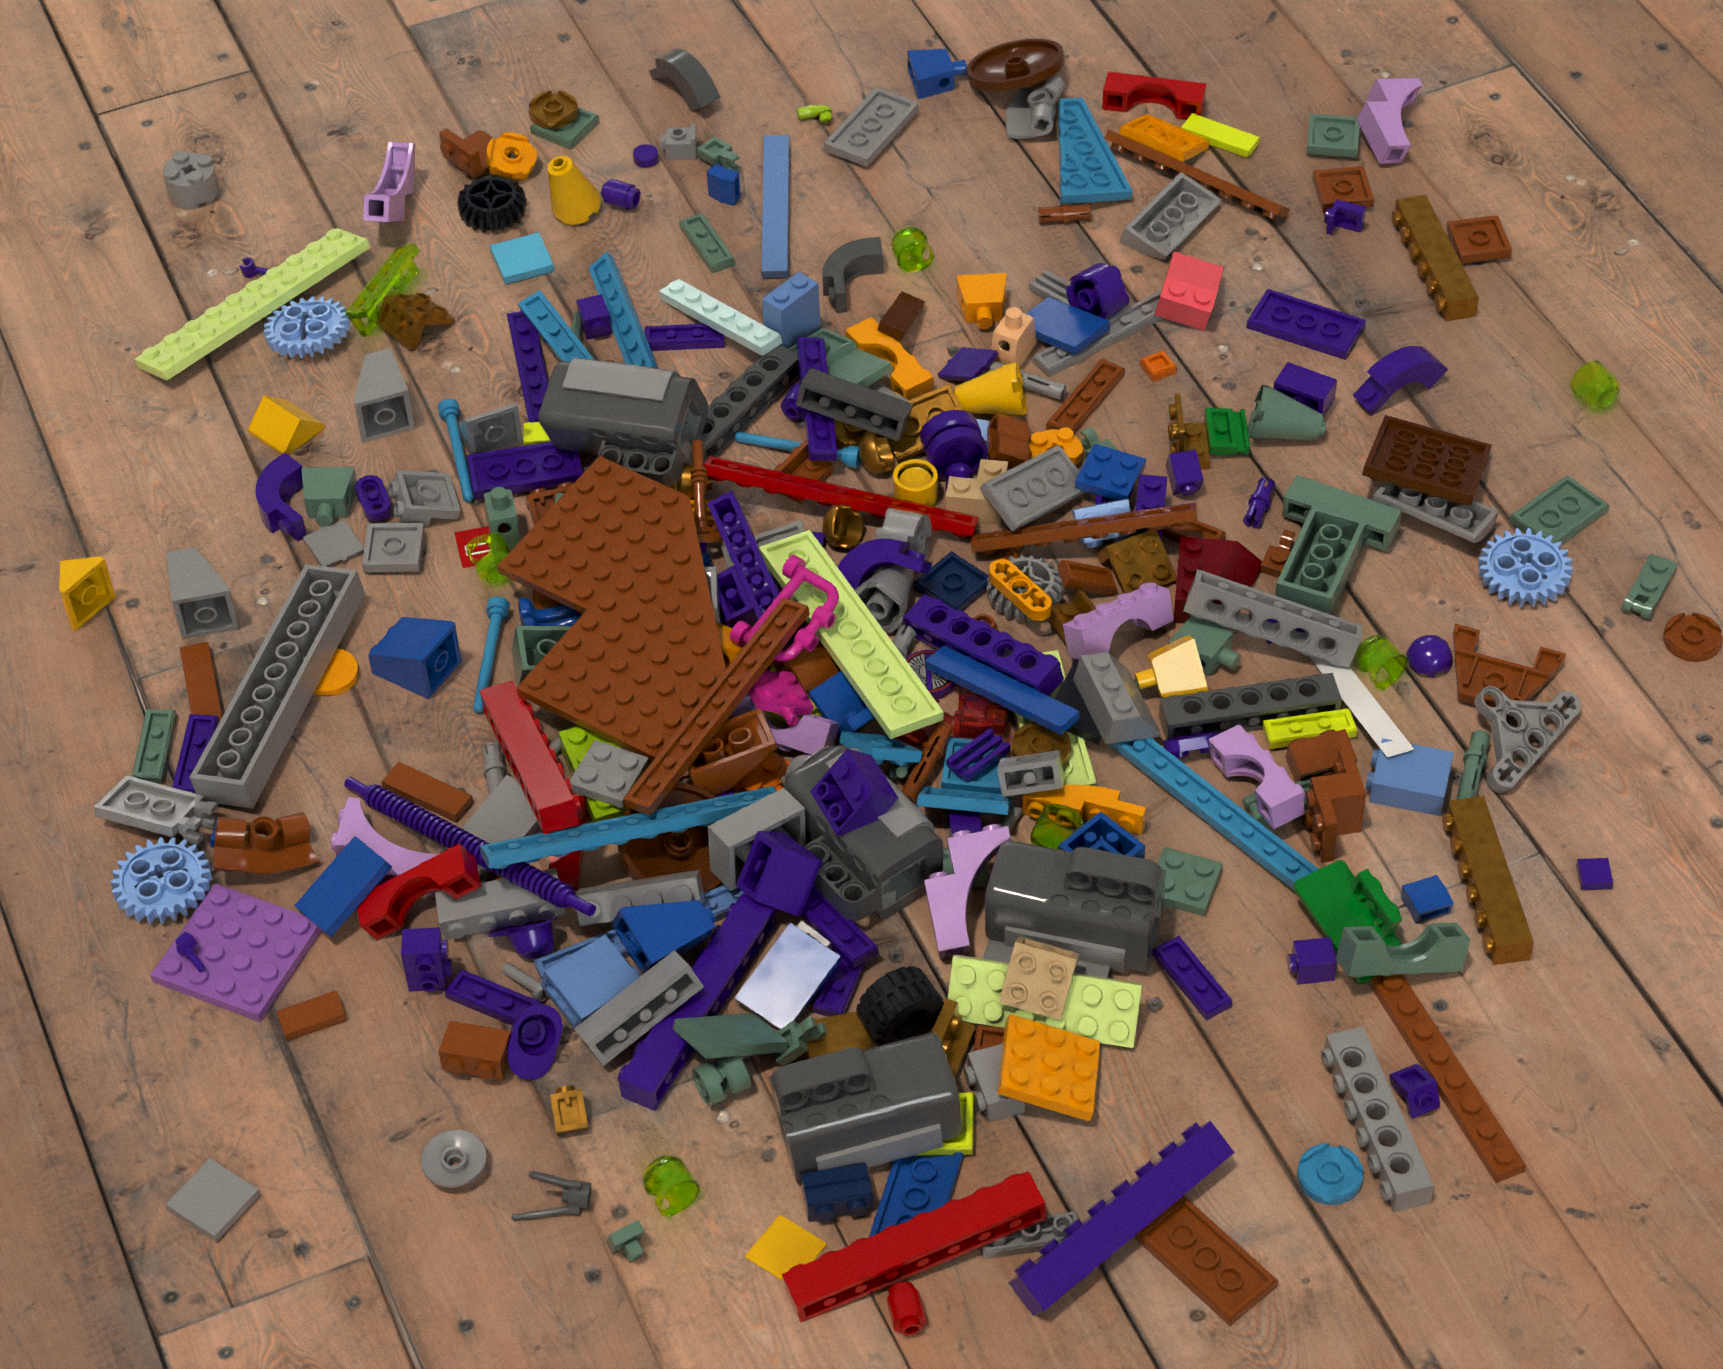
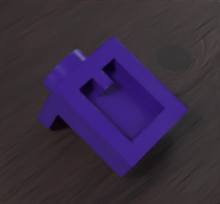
M1418 1063L1389 1074L1391 1086L1406 1099L1408 1114L1412 1118L1440 1107L1437 1082Z

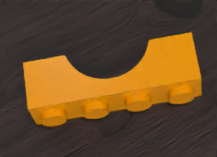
M870 317L845 329V337L855 341L858 349L891 362L894 371L890 375L891 390L911 400L933 391L934 379L930 371L925 370L917 362L916 358L902 347L897 339L878 331L879 323L875 319Z

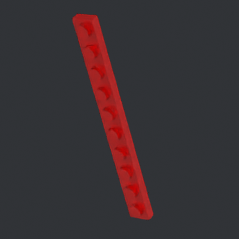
M709 456L704 463V467L707 469V476L714 481L722 482L728 480L736 482L738 486L744 488L759 487L770 494L785 493L796 500H805L807 498L815 500L823 506L847 505L851 506L850 510L854 512L871 513V516L880 519L885 518L888 508L921 513L930 517L932 531H940L941 529L951 531L953 535L958 537H973L978 525L979 517L714 456Z

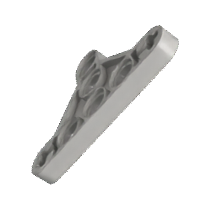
M1486 686L1476 695L1474 699L1476 709L1491 724L1497 761L1487 774L1486 781L1488 786L1497 793H1506L1521 779L1579 713L1581 702L1576 694L1570 691H1562L1550 703L1518 701L1509 699L1496 687ZM1484 695L1491 696L1495 700L1496 707L1488 706L1484 702ZM1565 702L1568 704L1569 707L1563 714H1561L1558 710L1564 705ZM1506 715L1513 716L1518 722V727H1511L1506 721ZM1544 718L1552 719L1555 722L1556 730L1549 729L1544 723ZM1528 736L1536 737L1540 742V748L1533 747L1528 741ZM1512 754L1520 755L1524 760V766L1515 764ZM1507 770L1510 774L1503 782L1500 781V775Z

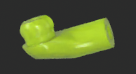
M808 105L796 108L798 120L819 117L820 122L826 123L830 122L833 118L831 114L832 109L828 105Z

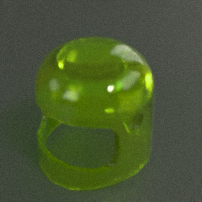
M915 226L902 227L893 235L891 248L901 270L910 273L922 271L933 262L934 252L927 241V236L920 228ZM928 248L930 250L929 258L923 260L922 254Z
M1591 361L1579 368L1570 382V389L1575 394L1580 395L1589 407L1604 409L1617 399L1620 385L1618 379L1601 362Z
M489 533L469 541L466 550L469 559L476 565L478 577L488 584H498L507 580L508 578L499 574L497 565L511 551L505 538L497 533ZM480 543H486L490 552L480 560L473 558L472 552L474 548Z
M1382 635L1368 637L1359 645L1355 653L1356 665L1361 671L1368 672L1371 670L1370 680L1379 690H1385L1403 674L1408 664L1407 657L1387 637ZM1381 667H1383L1389 673V677L1384 681L1377 682V674Z
M1051 804L1043 808L1031 831L1030 841L1032 845L1058 849V845L1078 829L1073 830L1062 827L1052 821L1047 814L1050 812L1059 813L1074 822L1078 829L1083 826V820L1080 814L1073 808L1066 805Z
M664 1155L654 1159L648 1164L642 1175L643 1187L648 1194L656 1195L655 1206L663 1217H670L685 1210L697 1199L700 1192L699 1184L683 1161L676 1156ZM664 1198L670 1204V1207L667 1209L662 1208Z

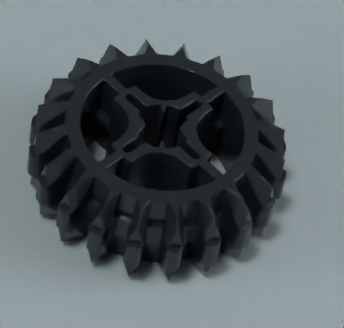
M491 174L489 178L481 176L480 180L472 179L471 184H465L464 190L460 191L457 205L461 220L465 222L466 226H472L473 231L481 229L482 233L487 230H491L494 233L495 230L499 229L504 231L505 227L513 228V223H520V218L525 216L527 201L523 187L519 186L518 181H512L511 177L504 179L502 175L493 177Z

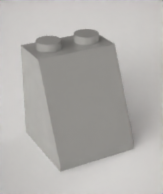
M391 348L364 356L354 397V406L362 443L415 429L408 389Z
M195 547L166 552L171 598L182 639L239 629L229 586Z

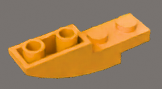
M1068 784L1063 785L1061 789L1023 794L1022 814L1079 829L1083 820L1089 821L1101 811L1128 833L1132 832L1142 835L1145 827L1146 807L1120 801L1121 791L1091 785Z

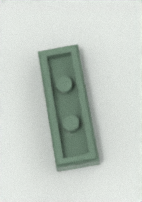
M703 213L679 221L680 229L712 274L735 266V258Z
M146 709L132 777L163 784L177 720L176 710Z

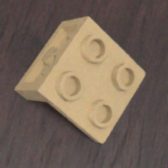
M1019 936L1015 941L1000 996V1003L1057 1020L1061 1019L1080 953Z

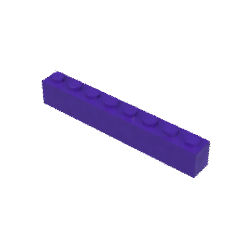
M743 893L736 903L730 905L726 919L721 926L717 925L715 927L710 943L706 948H702L699 951L696 964L692 968L704 987L652 1027L646 1039L637 1044L634 1050V1057L628 1065L625 1064L618 1074L617 1080L620 1085L621 1097L650 1110H656L695 1050L673 1030L675 1019L717 1016L775 928V908L757 902Z
M1211 1121L1201 1126L1195 1122L1181 1133L1184 1137L1183 1140L1178 1144L1172 1141L1158 1152L1161 1158L1154 1163L1149 1160L1135 1170L1137 1177L1129 1183L1126 1179L1111 1190V1193L1114 1195L1106 1203L1103 1199L1099 1200L1087 1210L1090 1216L1083 1222L1079 1218L1073 1221L1063 1230L1066 1236L1058 1242L1055 1238L1050 1240L1038 1250L1041 1253L1038 1259L1033 1262L1029 1258L1014 1270L1017 1276L1008 1283L1032 1315L1045 1311L1235 1153Z

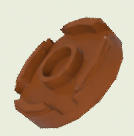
M1680 613L1670 618L1665 625L1663 642L1667 650L1674 656L1685 661L1701 662L1717 655L1721 649L1723 637L1720 626L1712 618L1700 613H1693L1692 615Z

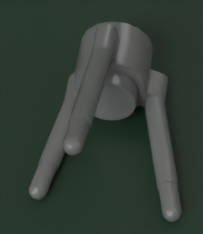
M531 1171L529 1172V1177L563 1186L562 1202L568 1203V1206L513 1214L512 1220H527L563 1214L579 1215L580 1208L588 1209L592 1183L567 1180Z

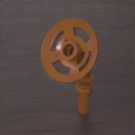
M695 440L692 442L693 468L690 470L691 486L694 487V521L699 543L717 542L723 540L718 527L708 524V518H706L705 487L708 481L707 469L704 467L703 441Z

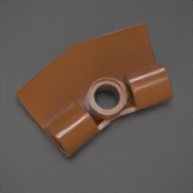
M820 640L811 652L803 649L799 655L789 661H772L773 667L777 672L793 671L806 693L841 671ZM793 643L784 646L782 650L788 649Z
M304 812L279 817L275 820L271 817L259 816L252 822H246L243 819L218 817L214 839L213 869L272 875L318 864L320 859L309 843L310 826ZM258 834H264V835H266L267 837H262V836H259Z

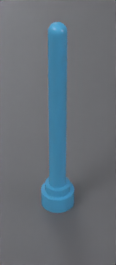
M445 399L438 404L439 416L447 423L463 499L466 502H471L474 499V494L457 422L461 415L460 406L455 399Z
M737 432L735 434V440L739 443L791 452L802 443L745 432ZM850 445L843 449H837V460H841L843 464H846V467L856 469L860 467L861 460L858 446Z
M492 597L487 603L486 614L490 622L473 704V710L476 713L484 711L479 690L489 687L501 622L509 615L510 603L502 597Z

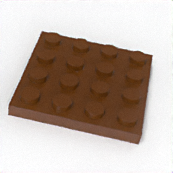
M1385 415L1364 465L1362 475L1377 482H1388L1402 489H1413L1423 492L1430 497H1441L1451 500L1458 505L1466 504L1471 506L1492 445Z

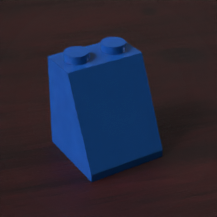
M401 617L394 626L388 629L383 639L371 648L368 654L372 674L426 699H429L462 662L456 625L454 622L446 620Z
M700 900L623 907L618 911L611 925L639 972L643 975L675 950L681 956L705 942L715 929L714 923L716 920L708 906L703 907Z

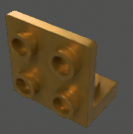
M397 293V295L384 296L375 324L408 349H417L425 325L454 324L455 318L447 313L446 308L433 303L430 300L431 298L424 293H416L415 295Z
M1175 393L1174 404H1169V420H1173V423H1168V440H1173V443H1170V454L1196 450L1201 470L1210 469L1205 423H1184L1180 393Z
M1158 531L1140 533L1108 545L1097 553L1100 564L1110 561L1123 593H1131L1139 589L1140 585L1152 582L1162 587L1177 580Z

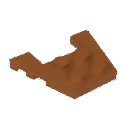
M1456 623L1454 625L1453 645L1457 698L1459 701L1475 705L1474 699L1476 695L1486 686L1498 688L1511 700L1530 701L1564 664L1566 653L1541 646L1533 668L1476 653L1474 651L1479 640L1480 630ZM1484 695V702L1490 707H1496L1495 700L1489 695Z

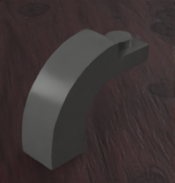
M673 49L656 58V67L649 70L653 80L662 77L671 79L681 90L690 111L700 109L721 98L714 82L702 64L683 49Z
M880 237L863 238L846 243L830 254L824 263L822 271L823 296H829L830 303L835 302L836 313L846 312L845 287L851 280L863 275L883 274V253Z

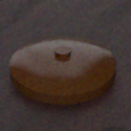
M1022 39L1011 41L987 49L974 57L967 66V76L969 83L980 90L1010 91L1040 83L1055 75L1064 66L1065 56L1062 46L1052 40Z
M676 783L656 810L716 798V796L695 785ZM627 807L623 816L641 812ZM699 825L689 827L687 830L679 833L670 831L660 833L654 838H636L629 840L625 844L618 845L621 861L633 880L700 870L704 893L723 884L710 870L708 827Z

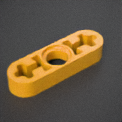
M998 559L990 564V583L1028 618L1034 621H1043L1050 617L1052 609L1050 596L1020 569L1006 559ZM1022 586L1027 591L1025 593H1016L1013 589Z

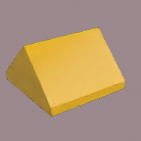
M263 395L248 427V432L279 454L286 453L289 455L322 431L325 425L289 400Z
M98 556L60 561L59 591L70 627L76 631L116 596L105 558Z

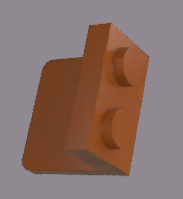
M448 128L439 132L440 149L443 157L474 179L489 171L486 151L493 137L483 130H478L464 139Z

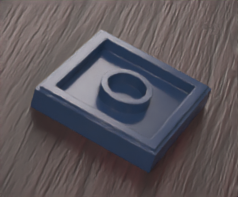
M951 551L931 567L929 574L924 573L913 584L914 589L922 595L925 594L933 599H941L947 606L955 610L960 609L964 611L987 591L989 575Z

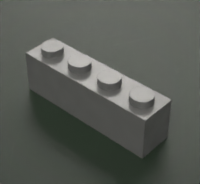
M810 368L801 382L796 406L899 441L908 426L913 403Z

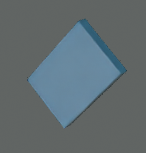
M925 786L917 797V806L1008 815L1013 805V796L1002 797V794L928 786Z

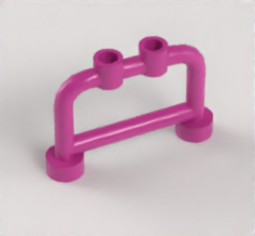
M792 555L786 560L782 569V574L790 578V581L753 627L744 621L736 623L731 630L730 641L740 647L745 646L783 598L790 599L800 585L806 581L825 592L828 596L823 606L815 609L809 624L797 632L794 643L788 649L781 650L774 660L779 662L789 661L799 655L803 649L811 652L818 644L819 637L815 634L820 627L830 629L836 621V614L833 611L839 602L837 588L831 582L805 568V560Z

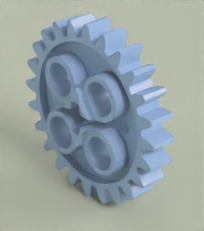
M311 296L309 301H305L302 297L298 303L291 300L290 306L282 305V311L274 310V316L267 317L268 323L264 324L265 330L263 331L268 347H272L274 353L279 351L280 356L289 353L290 358L299 354L301 359L308 353L311 357H314L317 351L324 354V348L334 349L333 343L341 344V337H347L346 331L350 330V319L346 307H342L340 301L334 303L333 298L325 301L324 296L318 300Z
M1516 528L1515 535H1511L1510 532L1505 530L1504 538L1496 534L1494 535V542L1487 541L1486 548H1482L1478 563V576L1483 577V586L1489 585L1488 593L1498 592V600L1507 597L1509 605L1514 600L1519 601L1520 607H1523L1525 602H1529L1532 607H1535V603L1538 600L1543 605H1546L1547 597L1555 601L1557 593L1563 595L1565 587H1569L1573 567H1571L1572 558H1568V549L1561 550V541L1552 543V535L1542 538V531L1532 535L1530 528L1527 529L1526 534H1522L1519 528Z
M160 837L158 844L155 845L150 840H147V847L144 849L136 845L137 852L135 854L126 852L127 861L118 860L119 869L112 871L114 879L110 883L119 909H124L127 917L134 914L137 922L146 917L148 924H151L155 918H159L160 923L164 924L168 916L175 922L177 921L178 913L188 916L187 908H198L197 900H204L206 897L204 891L211 890L209 881L213 880L210 864L206 860L204 852H198L196 844L188 847L187 840L185 839L178 845L175 837H172L169 843H164L163 838Z

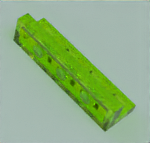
M415 243L396 247L345 312L362 337L368 336L375 328L380 308L376 307L380 302L382 305L384 296L402 293L419 271L413 262V259L420 252ZM407 268L409 271L405 275H402V273ZM392 286H394V290L392 292H389ZM368 317V323L365 326L361 319Z

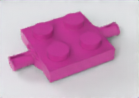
M766 669L748 692L757 709L761 708L762 711L780 714L789 726L798 724L799 717L797 715L811 714L814 708L795 675L788 671L773 672Z

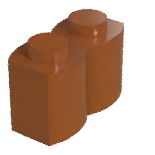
M997 412L987 428V441L989 443L988 460L1008 461V470L1032 458V452L1029 448L1031 432L1029 431L1028 423Z

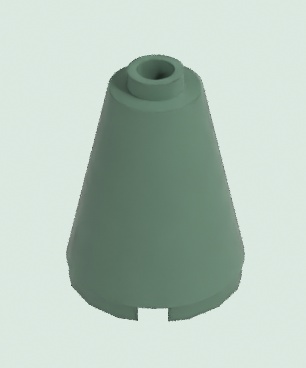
M1261 385L1254 401L1256 402L1255 409L1250 415L1248 425L1249 437L1253 439L1316 441L1318 436H1323L1327 421L1323 420V414L1270 386Z

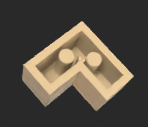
M981 459L977 479L949 476L946 492V510L979 517V523L1001 525V516L980 490V487L983 483L1008 471V461Z

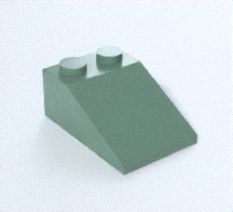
M516 626L512 644V655L517 686L572 626Z

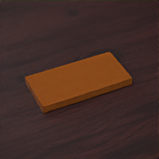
M1184 1195L1135 1235V1240L1229 1326L1234 1324L1278 1286V1280Z

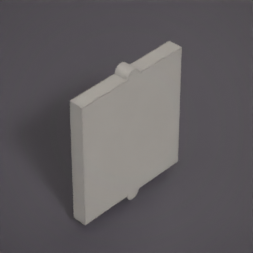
M345 519L327 527L322 526L320 530L303 536V541L320 566L334 567L341 563L347 564L348 560L364 553L363 545Z

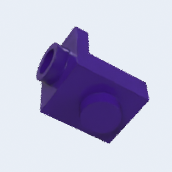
M1336 199L1332 209L1328 208L1324 217V223L1327 224L1326 234L1332 235L1335 227L1361 233L1364 227L1366 207Z

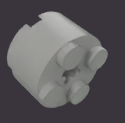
M177 151L173 154V158L166 163L163 175L168 196L175 206L182 209L200 208L199 204L207 201L208 205L217 198L219 187L210 155Z
M888 508L883 527L877 528L875 539H894L910 542L909 549L925 554L924 560H926L929 547L925 546L926 537L931 538L932 534L930 517L921 513Z

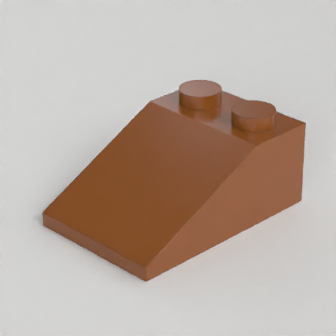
M761 708L728 719L723 723L687 769L693 785L705 789L714 796L725 792L778 748Z

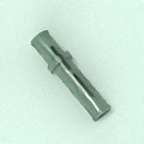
M1475 730L1471 733L1469 749L1464 753L1463 757L1465 764L1456 799L1476 797L1482 768L1486 766L1488 760L1486 751L1490 735L1486 731Z

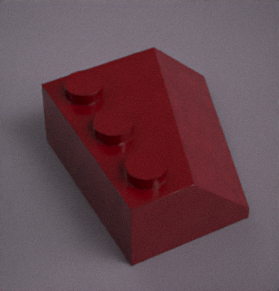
M1180 537L1173 623H1185L1191 617L1189 613L1183 610L1197 569L1252 588L1257 574L1260 573L1262 560L1238 541ZM1211 600L1215 604H1222L1219 600Z

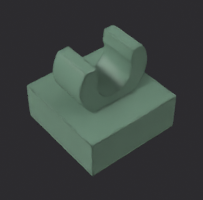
M637 1220L609 1234L606 1243L612 1254L623 1249L630 1263L642 1257L643 1250L638 1241L642 1239L645 1230L640 1221Z

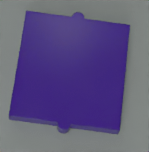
M962 347L952 359L947 361L948 363L937 375L939 379L969 381L980 376L984 370L988 369L999 353L997 350Z

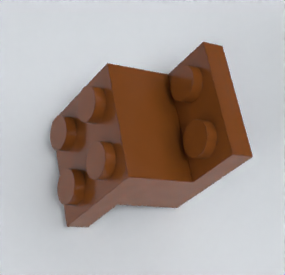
M1351 748L1339 749L1337 762L1333 763L1334 774L1312 777L1310 788L1308 791H1305L1307 809H1305L1303 821L1306 828L1310 827L1311 847L1313 851L1318 852L1321 863L1333 861L1336 836L1361 832L1366 792Z

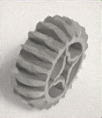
M1021 553L1020 557L1016 559L1010 555L1008 560L1050 596L1052 605H1057L1061 602L1064 585L1059 570L1055 569L1053 562L1046 563L1044 557L1037 560L1033 554L1026 558ZM988 578L987 595L991 607H995L997 614L1004 613L1006 619L1015 617L1017 622L1020 619H1027L1029 623L1031 619L996 589ZM1018 586L1015 587L1013 591L1016 593H1025L1027 589L1025 587Z

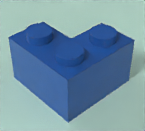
M1101 811L1058 845V850L1073 852L1074 849L1079 847H1086L1145 859V845Z

